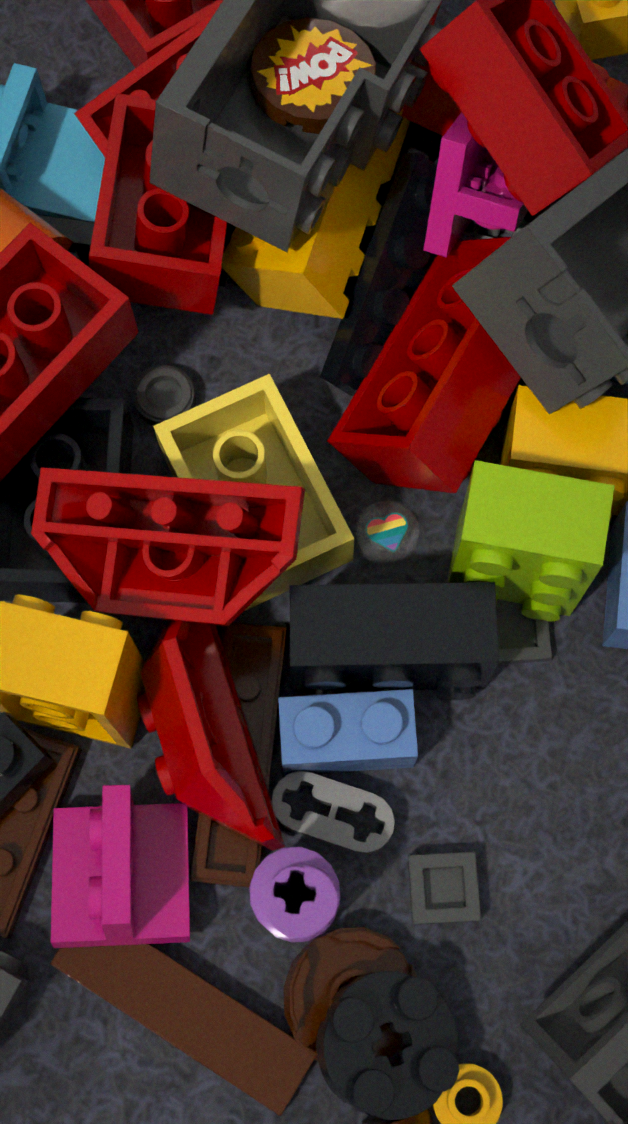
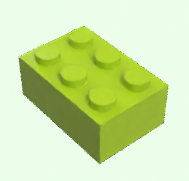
M475 460L457 524L447 583L495 582L496 604L497 599L523 604L521 614L534 620L539 619L552 622L560 620V615L570 616L603 566L615 485Z

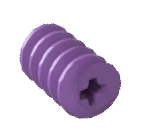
M303 847L282 848L268 855L255 869L250 884V905L258 921L276 938L291 943L310 941L324 934L335 920L340 904L339 880L331 864L319 853ZM293 880L304 881L306 892L316 895L314 902H302L298 914L289 913L285 900L278 897L280 891L291 890Z

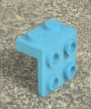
M14 63L6 85H0V188L35 214L94 223L105 157L74 114L78 110L48 103L37 68Z

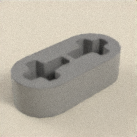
M297 771L286 775L278 782L273 791L272 804L277 820L282 827L292 833L361 855L376 853L387 845L394 832L395 819L391 807L383 798L374 793L304 771ZM301 785H307L313 788L312 799L317 803L331 807L328 817L307 811L302 821L294 820L291 818V806L283 802V798L286 793L297 794L300 791ZM363 806L374 808L376 810L374 820L384 825L381 835L370 833L366 842H359L353 839L354 827L335 819L338 810L359 815Z

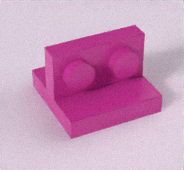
M462 112L441 139L423 250L446 258L472 220L487 229H505L515 232L528 212L525 205L514 198L505 184L504 174L488 150L474 140L468 129L467 119Z
M130 785L102 786V806L54 808L51 944L53 948L190 942L188 807L185 804L134 805Z

